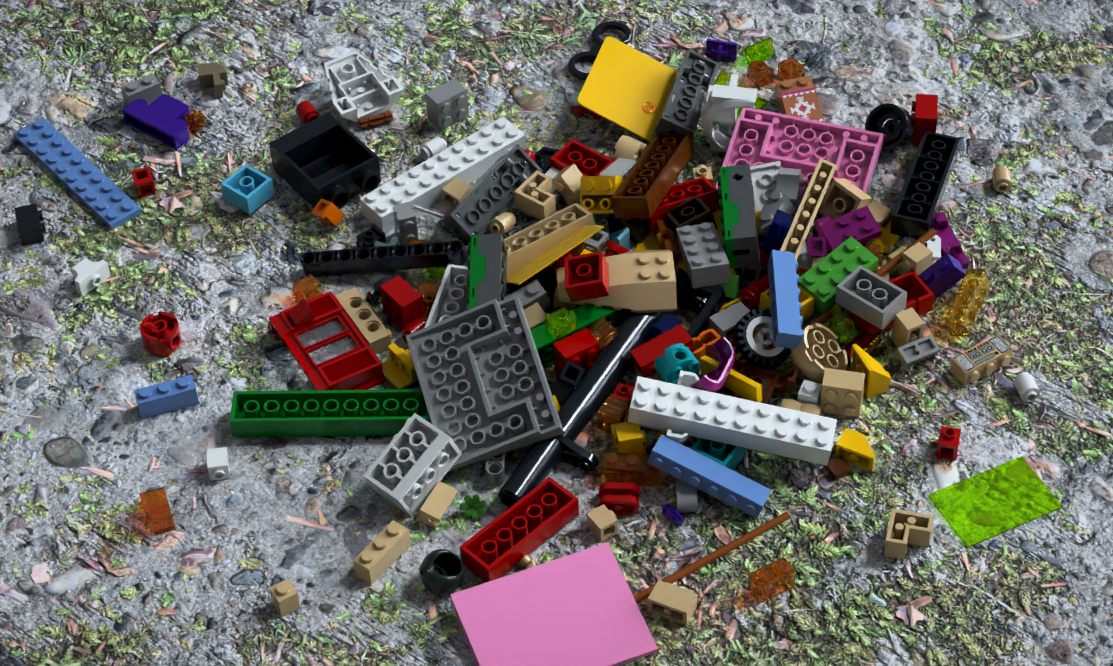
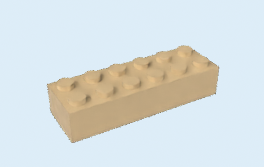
M574 203L503 239L507 250V277L582 226L596 225L592 213L579 204Z

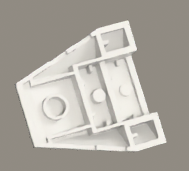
M356 51L324 63L333 106L342 118L358 123L359 119H368L370 116L388 111L404 92V88L394 76L387 75L383 72L382 68L375 67L371 64L370 60Z

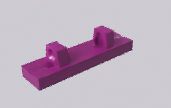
M943 212L937 213L932 228L936 230V235L941 238L942 255L944 256L948 253L960 262L963 269L969 268V261L947 217Z

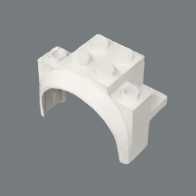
M731 74L730 81L726 82V86L710 85L708 92L704 94L705 104L701 106V115L704 118H701L700 128L703 129V136H707L710 150L727 152L737 122L738 108L755 107L758 89L738 87L739 75Z

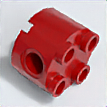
M158 312V315L155 316L150 314L140 324L145 351L167 358L179 348L182 338L179 324L174 315L167 312Z

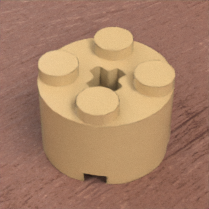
M622 135L614 147L616 149L615 154L611 153L610 158L614 161L618 157L638 161L648 145L630 136Z

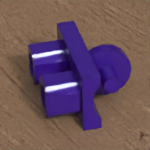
M707 39L705 56L717 58V60L736 61L738 43Z

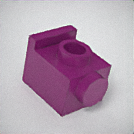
M826 237L806 238L805 248L807 257L827 256Z

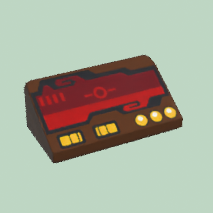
M865 331L860 332L842 349L846 351L848 364L851 363L853 344H857L869 354L881 343L882 339Z

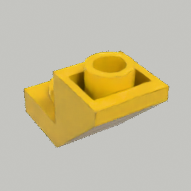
M886 225V228L879 226L882 236L866 242L865 245L887 254L901 236L890 233L891 226Z

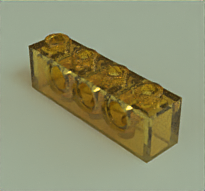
M967 269L966 276L963 278L945 317L951 336L964 337L970 335L991 287L986 269Z

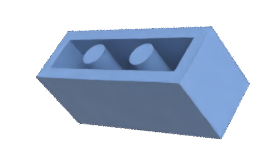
M192 375L134 390L142 420L199 404Z

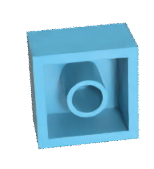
M248 164L242 166L221 183L223 200L249 215L275 195L273 179Z

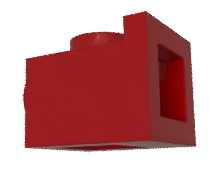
M149 167L131 171L138 198L156 194L154 180Z
M618 383L614 393L610 396V410L629 415L632 393L635 388L632 383Z

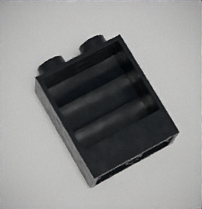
M329 112L269 143L272 167L275 172L285 179L313 208L322 198L332 202L338 209H341L349 202V199L362 192L370 193L381 182L379 157Z

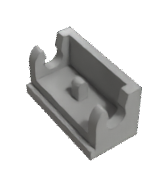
M930 334L898 347L894 361L896 363L901 361V370H904L908 364L930 355L931 358L937 356L941 349Z

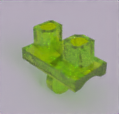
M773 38L761 39L751 46L742 48L743 56L746 58L748 65L761 60L766 61L775 54L772 45Z

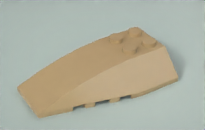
M671 250L630 251L605 257L609 265V296L571 302L565 290V267L556 269L558 298L560 302L580 305L590 303L594 304V307L601 308L602 305L614 307V310L622 311V308L631 309V312L635 313L677 311L676 277Z

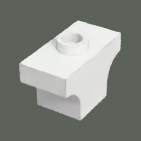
M85 258L72 267L77 293L82 297L111 276L108 263L104 260L92 262Z

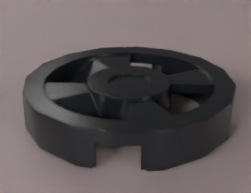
M387 275L376 282L373 286L375 288L374 292L371 294L368 291L366 302L369 305L371 304L372 307L380 305L382 303L380 286L395 278V276Z

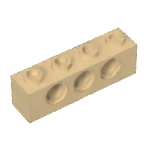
M356 287L335 295L347 316L374 353L378 354L387 350L391 344V339H393L392 333L388 328L384 327L381 317L375 315L372 305L367 304L364 294L359 293Z

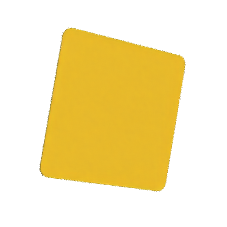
M608 36L598 52L577 98V102L582 107L651 142L654 138L652 136L653 130L676 71L623 42Z

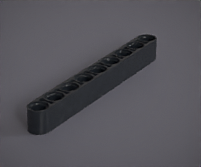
M459 240L315 251L304 253L300 257L304 274L308 277L447 267L448 264L462 265L467 261L464 244Z

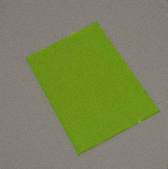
M1022 456L928 495L929 499L967 548L1063 508Z

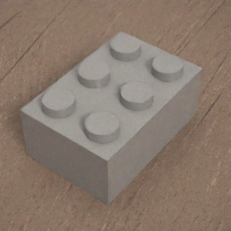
M861 265L836 286L835 303L881 330L895 319V314L906 309V291Z

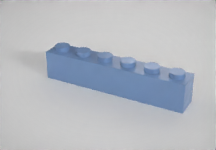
M772 250L767 267L773 344L777 347L794 349L804 336V330H801L803 316H800L802 306L801 302H799L800 288L797 287L799 282V275L796 274L798 261H795V253Z
M662 434L647 461L648 464L700 489L756 519L772 491Z

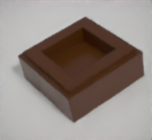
M843 455L829 460L828 465H824L834 480L853 473L852 466Z

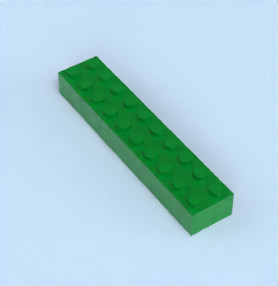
M422 389L234 391L230 426L233 437L395 435L399 433L407 419L411 418L414 413L431 423Z

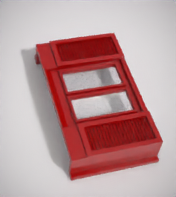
M331 291L307 301L312 309L314 319L312 321L295 326L288 315V312L295 306L269 318L270 332L272 335L278 333L315 390H368L386 382L381 361L366 343Z

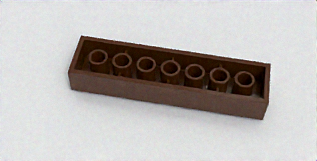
M691 132L656 133L611 198L615 218H622L623 220L631 218L646 220L651 218L694 153Z

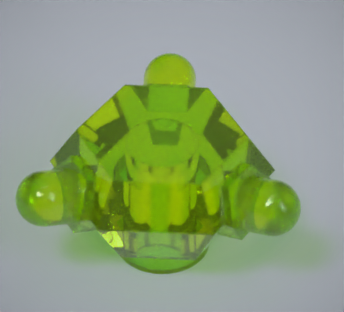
M835 304L832 308L833 319L827 328L838 337L836 339L837 342L842 344L850 343L859 334V331L855 328V324L848 313L842 312L841 306Z

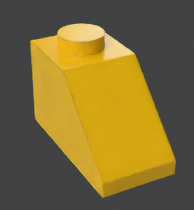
M846 428L836 443L835 457L843 455L847 462L873 471L875 454L866 436L858 431Z

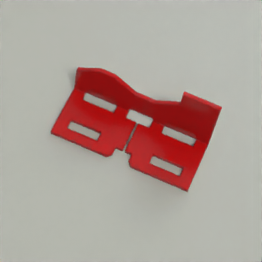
M581 105L571 106V114L575 116L589 113L593 115V120L601 119V116Z

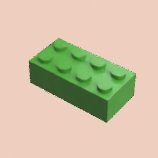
M851 236L800 276L798 285L815 297L814 308L822 314L835 304L836 286L860 265L875 273L878 270L879 259Z

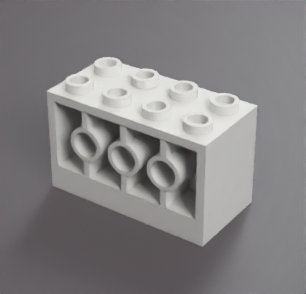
M414 413L411 418L407 419L399 433L393 436L386 449L380 452L377 460L367 468L363 476L378 494L412 517L432 492L437 482L441 481L462 455V452L450 436Z

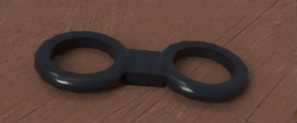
M607 21L597 25L591 34L592 41L595 44L590 51L575 54L569 60L568 71L579 80L586 81L589 73L577 70L575 65L584 59H596L604 42L599 37L602 31L607 29L622 31L625 36L620 41L627 45L632 39L631 29L617 21Z

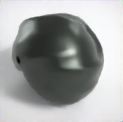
M446 549L434 550L427 554L420 565V578L424 587L429 592L437 595L446 594L456 590L463 582L464 565L460 557Z

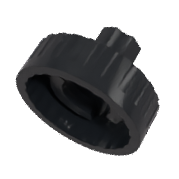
M885 103L875 107L866 119L865 130L884 134V143L881 150L893 152L902 149L908 144L913 134L914 126L912 117L905 108Z

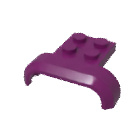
M868 206L832 220L830 215L815 220L813 225L814 233H817L819 237H826V250L828 254L851 236L860 244L882 236V231Z
M722 336L711 346V349L718 356L719 365L707 375H703L690 388L716 393L723 386L735 361L733 347L725 337Z

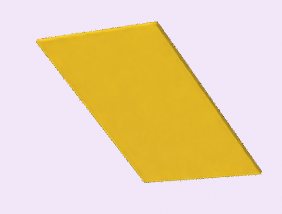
M582 226L507 277V283L522 284L603 229L604 226Z

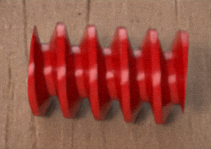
M768 274L763 275L756 282L751 283V285L739 292V302L741 301L750 311L759 308L760 294L769 289Z

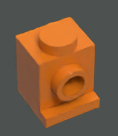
M322 198L311 212L312 215L319 217V220L325 225L331 224L334 227L340 224L341 219L345 215L332 202Z

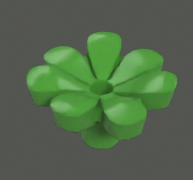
M477 494L473 498L470 495L465 496L464 501L466 503L460 504V509L466 510L463 516L469 518L471 515L473 521H477L479 515L485 516L486 510L483 507L486 506V501H480V496Z

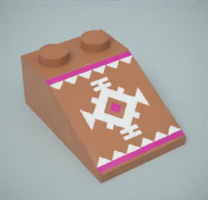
M810 76L775 83V99L782 114L824 122L816 89Z

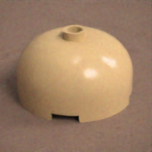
M815 323L802 329L804 330V336L798 346L791 349V356L796 368L804 377L813 382L822 383L825 368L846 371L848 366L845 349L841 350L836 341L838 337L829 328Z

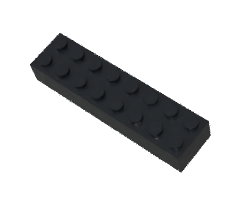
M924 131L892 214L890 233L917 240L932 228L958 156L960 138Z

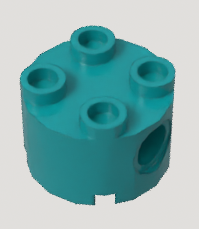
M682 343L667 347L663 350L665 354L662 357L658 355L654 363V368L663 381L672 384H678L680 370L692 372L696 375L700 370V363L690 349Z

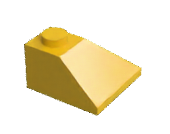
M853 344L850 371L865 373L864 394L866 397L870 398L888 392L891 382L889 372L885 371L879 362L857 344Z

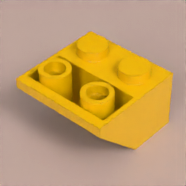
M581 176L580 206L592 214H614L611 198L623 182V177Z

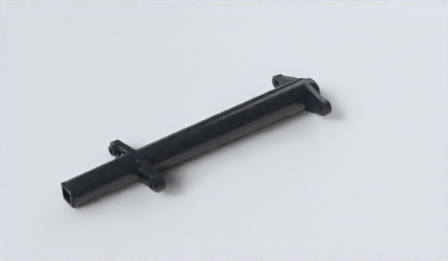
M674 265L677 307L688 308L700 313L709 298L695 288L693 289L689 285L690 280L687 273L679 266ZM630 311L558 411L564 434L532 444L499 491L500 503L510 508L541 484L560 460L578 466L584 471H594L599 464L597 457L574 441L634 363L632 362L630 351L653 339L674 311L649 313Z

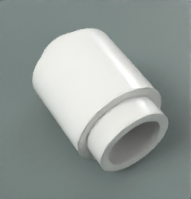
M435 137L422 145L420 154L424 160H427L445 150L447 143L443 138Z
M1023 372L1015 377L1014 384L1021 400L1024 402L1036 400L1040 391L1033 376Z

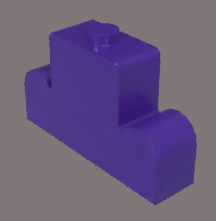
M162 94L150 105L144 99H136L122 109L126 124L176 150L189 140L187 123L191 121L189 106L167 94Z

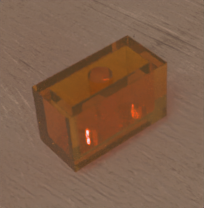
M161 487L140 493L141 502H138L140 514H145V517L142 518L145 530L149 529L151 536L176 530L164 488Z
M783 557L749 573L747 590L758 604L763 603L794 588L796 572Z

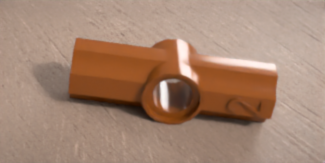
M663 219L657 220L655 225H653V229L659 243L660 250H671L674 264H677L678 260L681 259L674 233L668 221Z

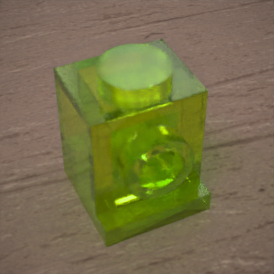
M563 307L552 314H545V327L555 339H558L576 329L577 317L574 311H568Z

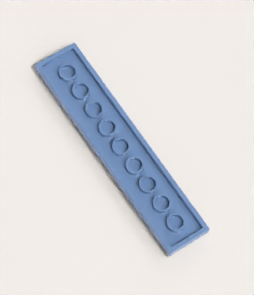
M43 117L13 133L14 139L111 230L142 214L140 206Z

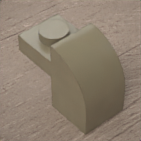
M217 63L198 64L201 89L215 87L216 98H223L222 90H226L225 86L229 85L226 69Z

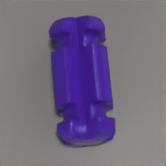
M666 504L662 507V514L674 526L679 527L683 524V516H680V513L674 507H671V504Z

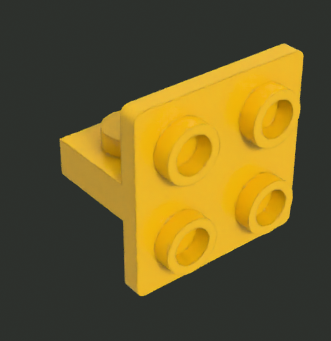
M395 343L388 346L389 360L382 363L383 375L396 389H405L419 381L409 349L404 350Z

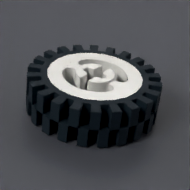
M758 308L756 311L753 309L736 323L737 325L733 329L735 332L732 334V338L735 339L732 342V346H737L734 351L736 354L741 353L739 357L741 361L744 358L747 360L745 364H753L755 367L772 370L791 355V348L773 346L772 350H765L773 341L772 318L769 308H766L764 311L763 308ZM757 328H758V329H761V330H760L756 335H754V337H753V330H754V329H757Z

